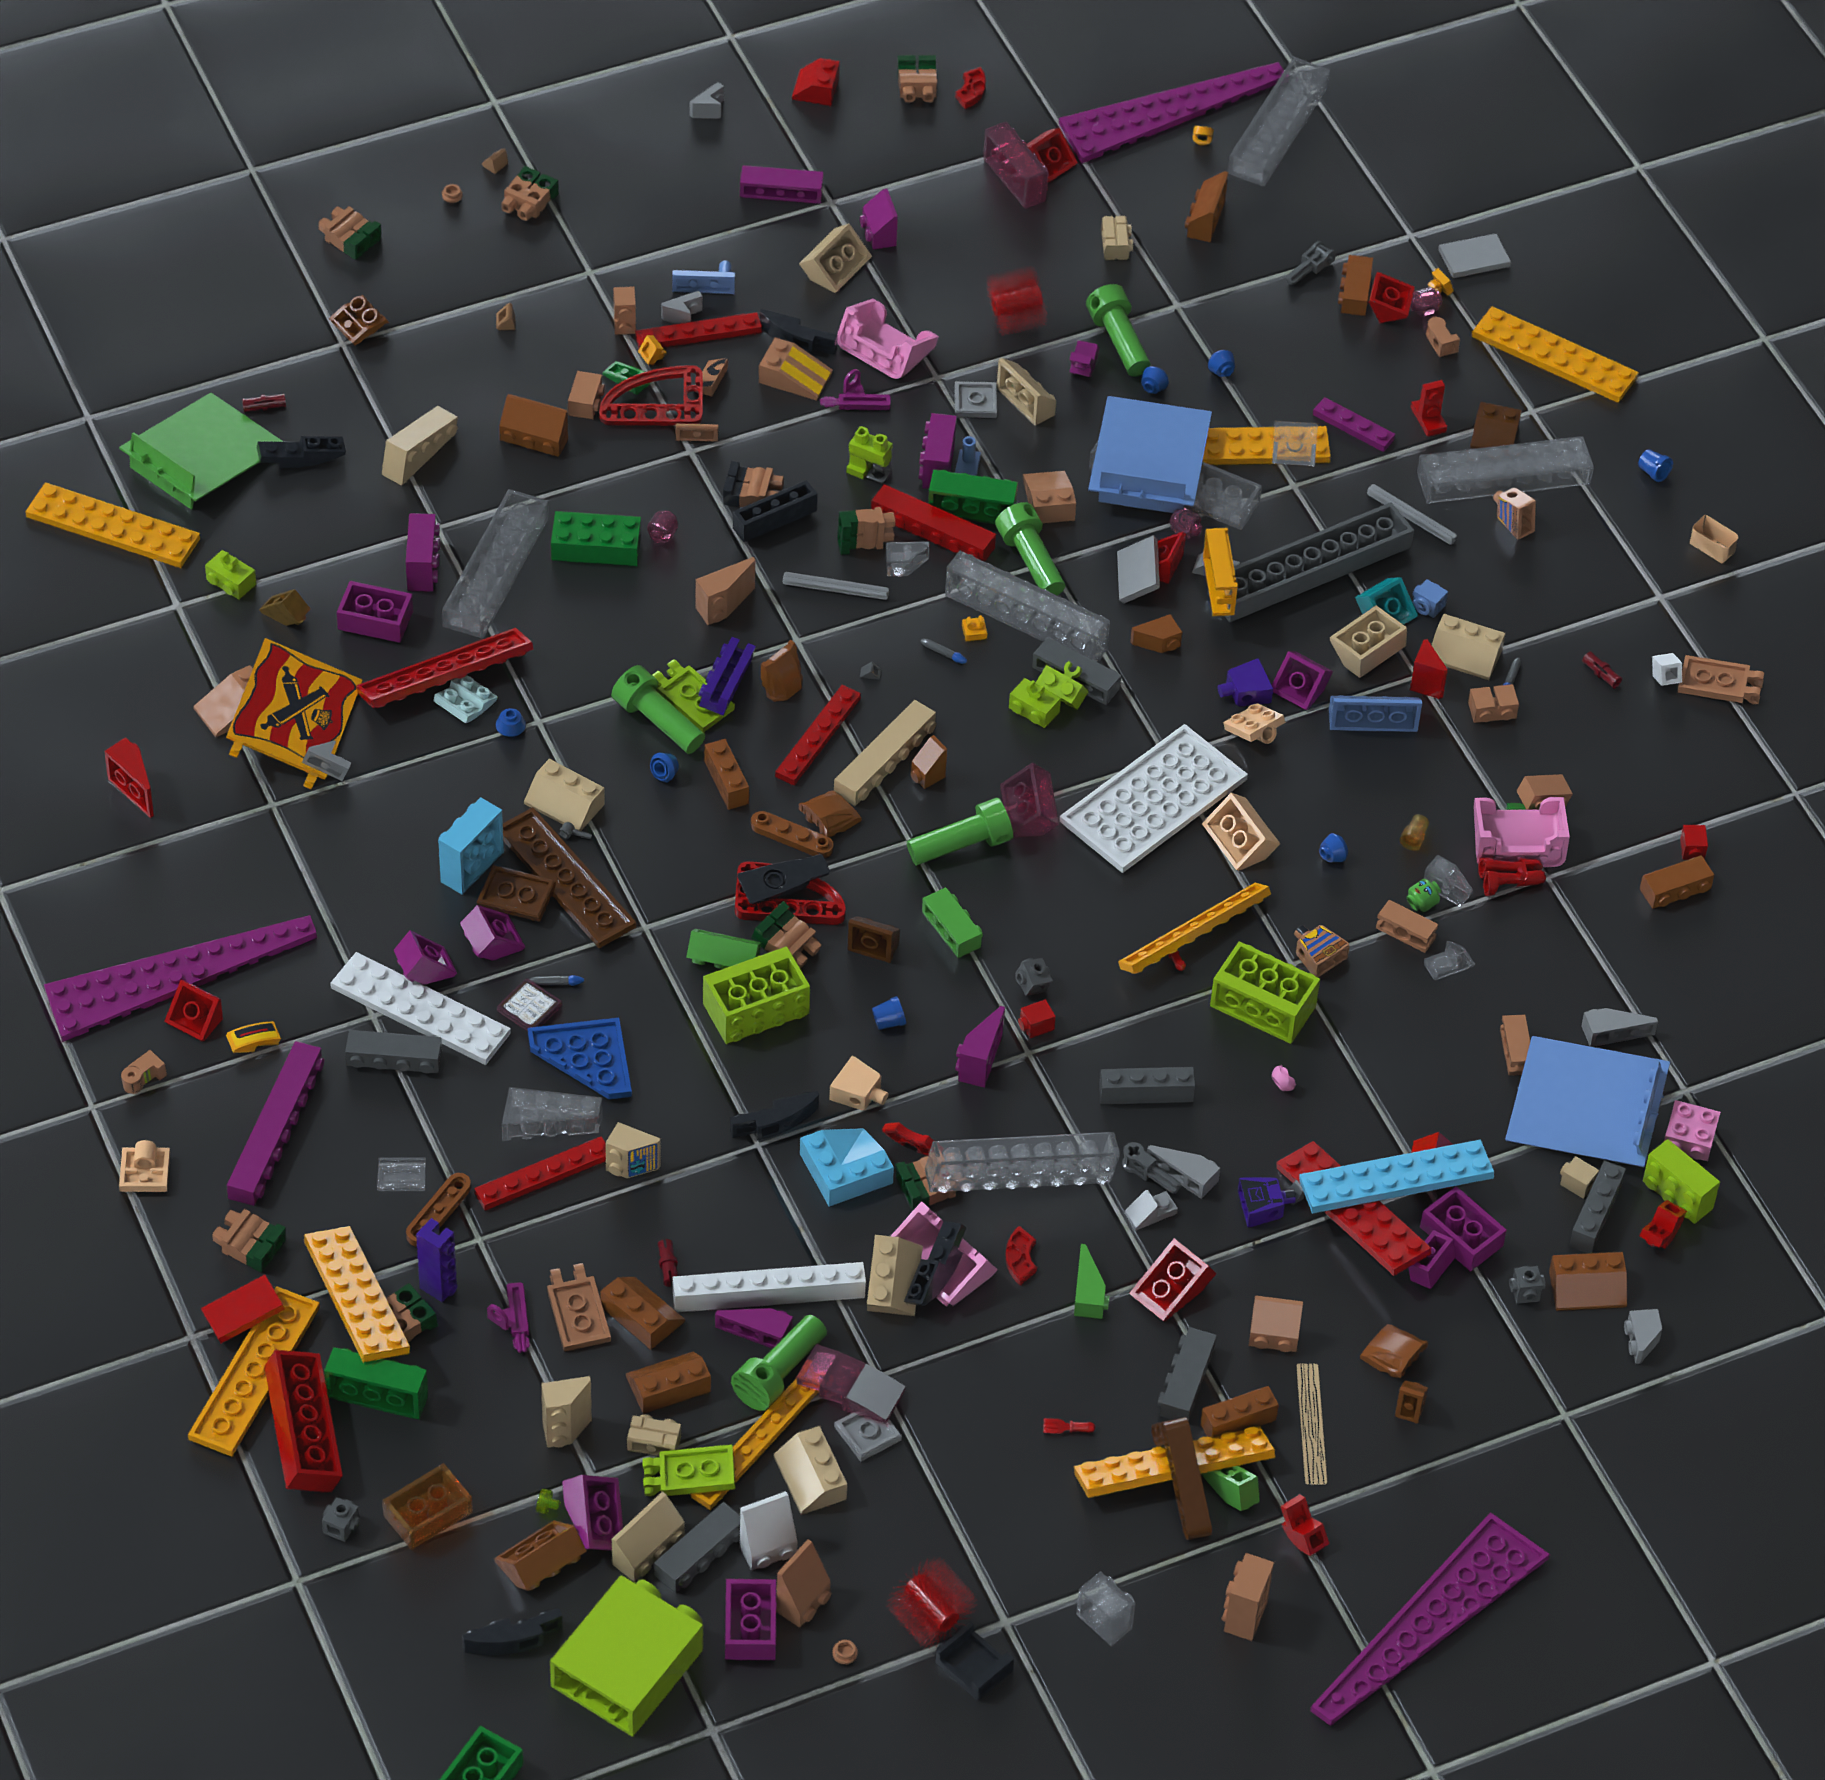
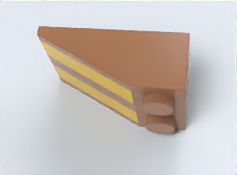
M774 338L759 364V383L817 401L833 370L796 344Z

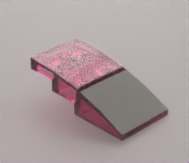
M818 1344L815 1345L796 1377L797 1384L819 1390V1397L841 1403L843 1411L855 1412L860 1416L887 1423L906 1390V1386L872 1366Z

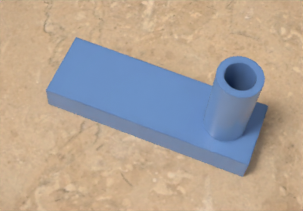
M722 261L719 264V272L673 270L672 292L693 293L699 291L700 293L734 294L735 272H731V263L728 261Z
M968 436L963 439V450L960 449L955 473H967L977 476L981 452L975 451V438Z

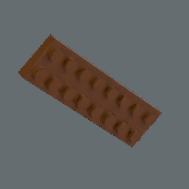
M533 807L503 823V841L533 875L556 881V887L552 896L598 948L636 928V921Z

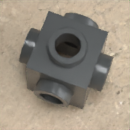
M1043 958L1025 959L1021 962L1020 967L1015 973L1016 980L1021 985L1025 996L1044 993L1053 982L1049 967L1045 965Z
M1522 1266L1514 1269L1513 1278H1510L1509 1285L1511 1292L1514 1293L1516 1304L1540 1301L1542 1289H1545L1544 1275H1540L1538 1266Z
M336 1497L332 1505L329 1504L324 1511L322 1519L323 1533L345 1542L351 1532L356 1531L359 1527L361 1518L359 1517L358 1506L350 1500H342Z

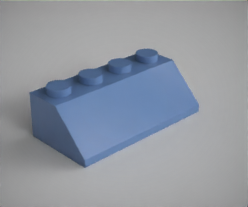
M1331 696L1329 705L1330 730L1418 732L1422 700L1414 697Z

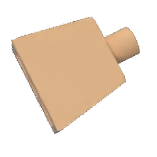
M851 1056L830 1085L829 1100L859 1110H866L871 1101L883 1105L888 1098V1092L880 1089L881 1075L856 1057Z

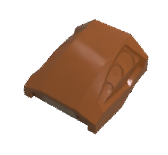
M363 294L354 297L350 303L344 304L329 318L353 345L360 343L384 324L389 323Z
M792 640L766 662L761 663L762 686L766 689L767 698L773 702L788 700L802 688L803 675L801 674V665L796 644Z
M834 790L816 796L805 803H799V810L805 814L806 820L810 823H815L819 827L820 834L826 837H832L837 832H844L861 822V816Z
M1387 1324L1368 1344L1360 1355V1359L1379 1371L1387 1372L1392 1377L1401 1378L1408 1366L1410 1367L1411 1363L1419 1358L1420 1352H1423L1428 1347V1341H1422L1394 1325Z

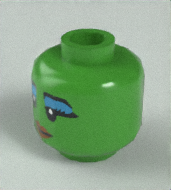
M1422 879L1408 889V896L1406 897L1415 911L1426 912L1440 902L1439 893H1441V889L1435 881L1430 882L1427 879Z

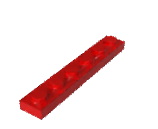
M755 312L635 330V337L639 348L647 335H653L662 347L762 333V326L758 313Z
M841 685L775 771V777L795 786L859 702L861 693Z
M602 1136L478 1186L474 1188V1193L484 1211L605 1162L606 1143Z

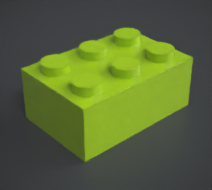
M1669 1139L1649 1153L1643 1182L1649 1189L1658 1193L1664 1201L1668 1200L1685 1209L1687 1213L1684 1218L1689 1219L1694 1224L1714 1208L1720 1184L1718 1179Z

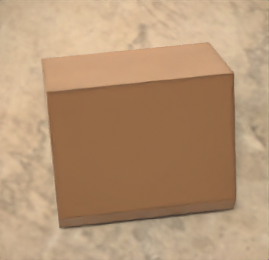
M505 148L493 153L482 162V166L496 174L508 164Z
M508 303L496 313V327L498 330H515V313L511 303Z

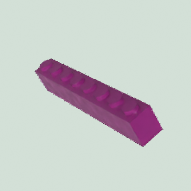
M298 1041L294 1042L227 1183L228 1199L255 1206L258 1198L263 1197L265 1183L267 1179L270 1180L272 1178L274 1164L280 1160L284 1143H288L291 1136V1128L298 1122L300 1108L305 1107L308 1091L315 1086L316 1074L323 1069L325 1059L322 1058L320 1047Z

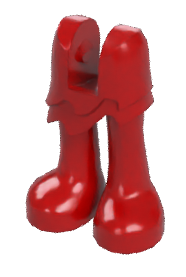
M1492 858L1479 859L1478 872L1480 878H1484L1483 889L1486 896L1495 895L1500 885L1517 884L1516 887L1542 884L1546 881V874L1542 871L1543 864L1538 859L1520 858L1519 861L1515 862ZM1512 871V872H1517V873H1503V872Z

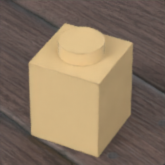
M1575 1156L1570 1163L1566 1162L1560 1171L1562 1175L1560 1185L1584 1199L1590 1192L1599 1170Z

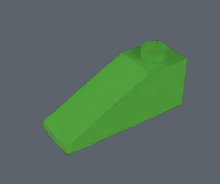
M1081 1244L1074 1316L1102 1319L1103 1309L1108 1310L1109 1296L1105 1295L1106 1285L1086 1244Z
M1239 1466L1201 1473L1227 1504L1240 1511L1246 1510L1260 1502L1258 1477Z

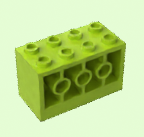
M1239 941L1213 979L1210 1006L1292 1044L1316 1007L1320 978Z
M786 946L703 976V1005L725 1044L808 1015L810 985Z

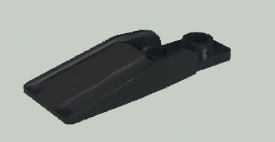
M819 854L803 860L796 859L738 873L737 877L749 903L756 904L796 893L808 886L810 880L829 875L830 869L823 855Z

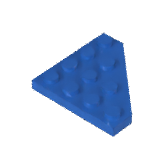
M619 1018L527 1028L530 1052L607 1099L632 1097Z

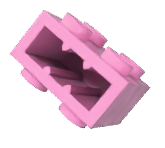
M1675 1100L1664 1141L1669 1139L1689 1157L1708 1161L1720 1112Z

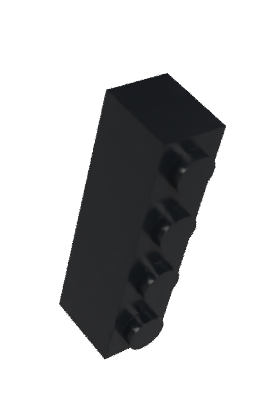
M805 480L733 511V530L744 543L817 511L818 493Z

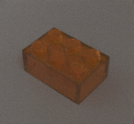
M444 1463L382 1500L383 1516L411 1550L473 1513L472 1496Z

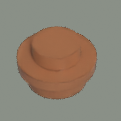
M455 184L447 185L442 192V198L449 203H456L463 196L462 190Z
M841 1640L833 1648V1658L840 1664H850L857 1658V1647L849 1640Z

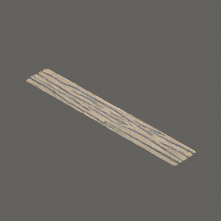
M1297 1364L1305 1483L1327 1484L1318 1364Z

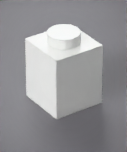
M1674 653L1652 656L1653 677L1661 686L1682 683V662Z

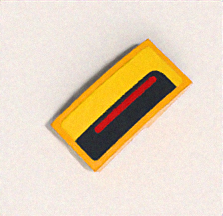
M274 1021L243 1026L226 1034L233 1053L254 1052L257 1046L278 1045L281 1039Z

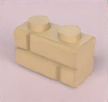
M1104 216L1101 226L1104 259L1115 260L1117 258L1118 260H1127L1129 258V251H1133V239H1129L1132 234L1131 224H1127L1126 216H1116L1115 218L1113 216Z
M633 1415L627 1436V1450L659 1456L661 1451L678 1450L681 1438V1424L672 1419L662 1421L653 1419L649 1415Z

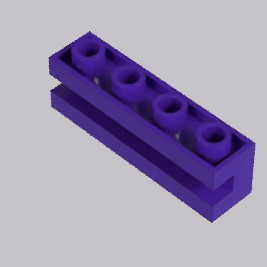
M731 637L728 644H723L719 654L721 658H716L712 668L714 671H709L705 681L707 685L703 684L698 694L701 697L700 707L723 716L752 661L756 646L748 643L745 650L738 648L740 640Z
M431 1218L416 1234L419 1286L421 1290L443 1302L448 1296H452L457 1289L454 1232L446 1227L440 1234L439 1222Z

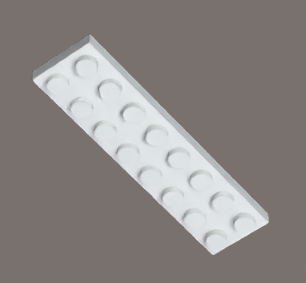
M355 952L331 982V989L426 1036L441 1037L442 1044L484 1065L490 1061L511 1034V1028L416 981L411 982L404 975Z

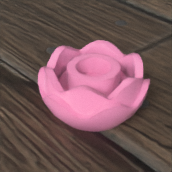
M1282 1064L1274 1068L1271 1077L1281 1091H1292L1296 1083L1294 1078L1289 1076L1288 1070Z

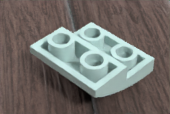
M466 675L463 678L451 680L450 687L436 693L433 701L464 723H468L492 706L498 696L474 681L472 677Z

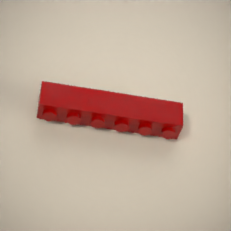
M884 484L871 501V509L874 510L875 507H881L882 513H894L896 527L945 547L972 561L983 564L995 549L996 533Z

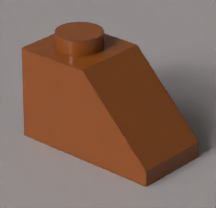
M1171 614L1132 627L1130 642L1132 645L1163 653L1181 647L1182 631Z
M934 735L927 740L912 760L911 777L924 789L946 777L947 748Z
M1405 1380L1399 1391L1395 1417L1418 1423L1426 1402L1428 1387Z

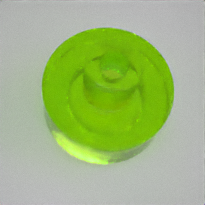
M542 1488L537 1500L536 1512L546 1515L550 1508L558 1510L560 1500L553 1499V1491Z

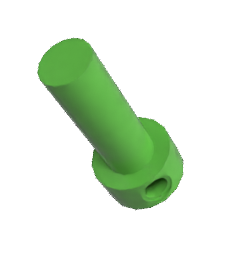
M1118 284L1102 286L1089 295L1086 300V307L1095 325L1106 327L1127 373L1132 377L1140 376L1147 367L1151 366V363L1128 318L1132 306L1122 286Z
M1022 502L1006 508L998 515L995 522L1005 544L1017 547L1044 598H1052L1063 592L1066 585L1039 536L1043 524L1033 505L1028 502Z
M636 665L627 670L615 683L611 697L628 713L639 710L687 754L696 751L703 743L705 734L656 691L658 687L657 679L643 666Z
M996 797L977 804L975 807L976 815L907 840L908 851L913 863L917 866L984 840L991 847L1012 840L1013 830L1011 822L1001 800Z
M806 1315L763 1359L750 1358L732 1376L731 1384L737 1396L752 1409L766 1410L784 1392L782 1379L827 1335L824 1324L817 1317Z

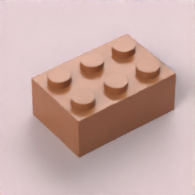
M1248 1553L1245 1554L1242 1562H1237L1234 1570V1580L1229 1582L1226 1590L1227 1597L1222 1621L1225 1622L1224 1632L1250 1641L1253 1640L1268 1602L1274 1562Z

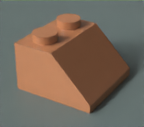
M1255 1296L1249 1346L1259 1349H1276L1282 1352H1296L1303 1302Z

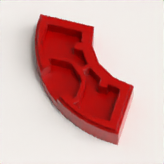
M981 67L963 73L965 84L955 92L956 99L964 109L973 106L984 94L986 78Z
M900 1122L885 1123L882 1131L900 1145L905 1146L907 1143L918 1149L917 1153L933 1156L935 1152L939 1151L940 1154L943 1152V1149L929 1135L915 1133Z
M1020 1226L1011 1234L1006 1247L1007 1268L1012 1278L1019 1285L1023 1284L1037 1272V1267L1030 1257V1252L1036 1245V1239Z

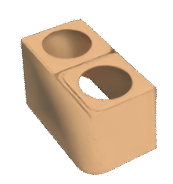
M1704 515L1694 524L1689 544L1723 564L1735 552L1738 535L1706 515L1705 518Z

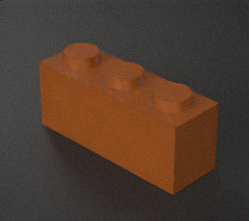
M1349 255L1348 263L1343 264L1342 275H1346V277L1341 278L1340 289L1344 290V292H1339L1338 304H1342L1341 313L1366 315L1373 258Z
M726 739L705 744L704 762L727 809L730 810L749 804V785Z
M1701 855L1643 875L1640 891L1652 909L1659 906H1666L1680 899L1684 900L1697 893L1707 892L1712 888L1714 873Z
M1269 1386L1203 1408L1201 1426L1207 1437L1211 1438L1220 1436L1224 1432H1237L1248 1427H1259L1276 1421L1279 1404Z

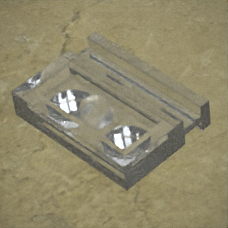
M426 1157L379 1158L378 1191H425Z

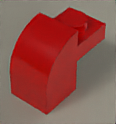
M1666 1200L1658 1206L1652 1222L1642 1229L1639 1236L1645 1239L1649 1245L1665 1249L1677 1234L1687 1211Z
M1299 1494L1280 1506L1285 1519L1282 1527L1288 1538L1300 1551L1311 1556L1329 1545L1323 1523L1311 1517L1304 1496Z

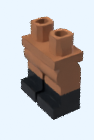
M731 461L727 474L728 477L723 488V505L745 507L778 492L771 491V489L782 491L784 476L773 475V468H748L740 466V462Z

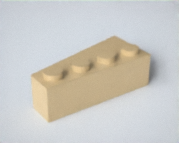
M436 406L386 440L382 475L402 486L456 434L458 417Z

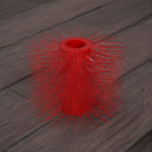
M1029 270L1028 275L1024 271L1023 276L1020 275V278L1017 277V274L1015 278H1012V275L1010 277L1009 274L1008 280L1007 276L1005 278V275L1003 280L1001 277L1000 282L999 279L997 281V278L995 283L991 279L989 290L993 293L990 294L992 295L990 299L995 314V322L996 317H998L997 329L1000 323L999 331L1001 327L1004 329V332L1006 327L1010 331L1011 326L1014 327V324L1020 318L1019 323L1022 324L1021 322L1028 317L1023 322L1024 328L1026 322L1027 326L1029 324V327L1031 322L1033 325L1034 320L1035 323L1037 321V324L1039 319L1041 322L1045 314L1044 312L1039 317L1040 313L1044 311L1042 310L1044 308V298H1042L1039 288V281L1038 285H1036L1037 271L1035 278L1034 274L1032 275V271L1030 273Z
M919 1566L918 1575L915 1576L914 1574L909 1582L906 1581L905 1583H908L906 1586L893 1587L905 1588L903 1589L905 1590L904 1592L898 1593L902 1596L899 1597L901 1599L897 1603L900 1601L901 1603L896 1606L893 1612L898 1609L896 1611L898 1615L904 1610L906 1611L903 1613V1615H906L905 1617L914 1615L909 1627L912 1626L914 1622L919 1624L912 1631L913 1633L919 1628L914 1635L921 1631L920 1629H922V1632L926 1630L924 1634L929 1632L924 1638L928 1635L932 1637L933 1634H935L934 1637L936 1635L939 1637L940 1633L942 1632L943 1634L944 1632L945 1640L946 1631L954 1627L955 1624H961L957 1623V1621L961 1620L959 1615L962 1614L960 1612L965 1608L962 1609L960 1607L968 1604L962 1605L966 1600L961 1602L962 1599L959 1600L962 1595H955L959 1589L955 1591L952 1588L953 1586L948 1588L950 1585H953L946 1581L952 1575L951 1573L948 1576L950 1571L946 1570L941 1574L942 1570L940 1571V1568L935 1572L934 1568L929 1575V1571L927 1572V1569H925L926 1574L924 1575L920 1574Z

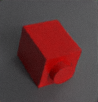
M1683 825L1680 837L1682 859L1689 860L1702 855L1705 860L1708 848L1706 826Z
M1045 999L1022 1007L1018 1023L1021 1030L1025 1031L1029 1038H1033L1055 1030L1056 1016Z

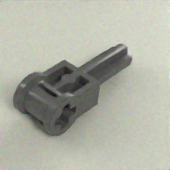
M1320 240L1316 241L1302 255L1301 264L1286 275L1288 284H1296L1310 271L1317 274L1323 268L1329 266L1336 257V251L1333 249L1329 250Z
M1131 1142L1125 1145L1122 1166L1127 1172L1135 1173L1145 1181L1151 1178L1173 1194L1179 1191L1181 1183L1156 1166V1159L1145 1152L1141 1144Z

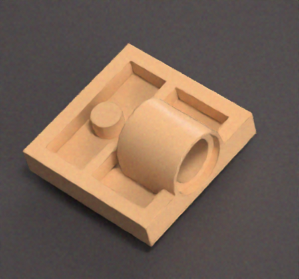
M1257 703L1249 706L1243 712L1233 715L1223 724L1226 731L1250 742L1259 740L1269 744L1276 738V728L1284 724L1285 719L1284 715Z
M148 1140L137 1142L135 1148H122L120 1192H167L170 1148H157L155 1143Z

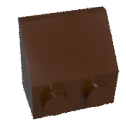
M1480 402L1470 448L1511 457L1522 410Z
M858 916L851 918L848 924L847 950L891 963L899 945L900 929L892 925L875 922L868 918Z

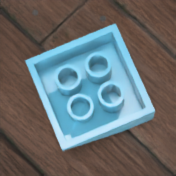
M480 797L468 807L461 818L459 817L454 821L452 827L447 832H443L440 835L438 843L441 883L463 894L504 853L502 809Z
M864 1128L820 1130L800 1138V1155L829 1207L893 1184L894 1167L884 1149Z

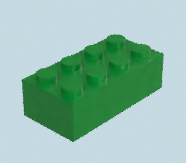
M933 470L929 488V504L964 520L995 524L996 518L1002 511L1017 504L1018 482L1009 479H994L988 476H974L967 473H953L946 470Z
M555 511L551 538V560L637 566L641 538V517Z
M333 1347L324 1370L328 1398L420 1419L428 1398L426 1369L416 1365L401 1364L395 1360L378 1359L363 1362L359 1353L346 1348Z
M479 1726L440 1780H512L523 1766V1749L488 1729Z

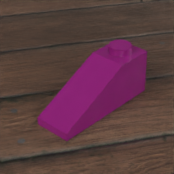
M771 1308L717 1310L715 1314V1328L773 1349L793 1329V1316L784 1311H777Z

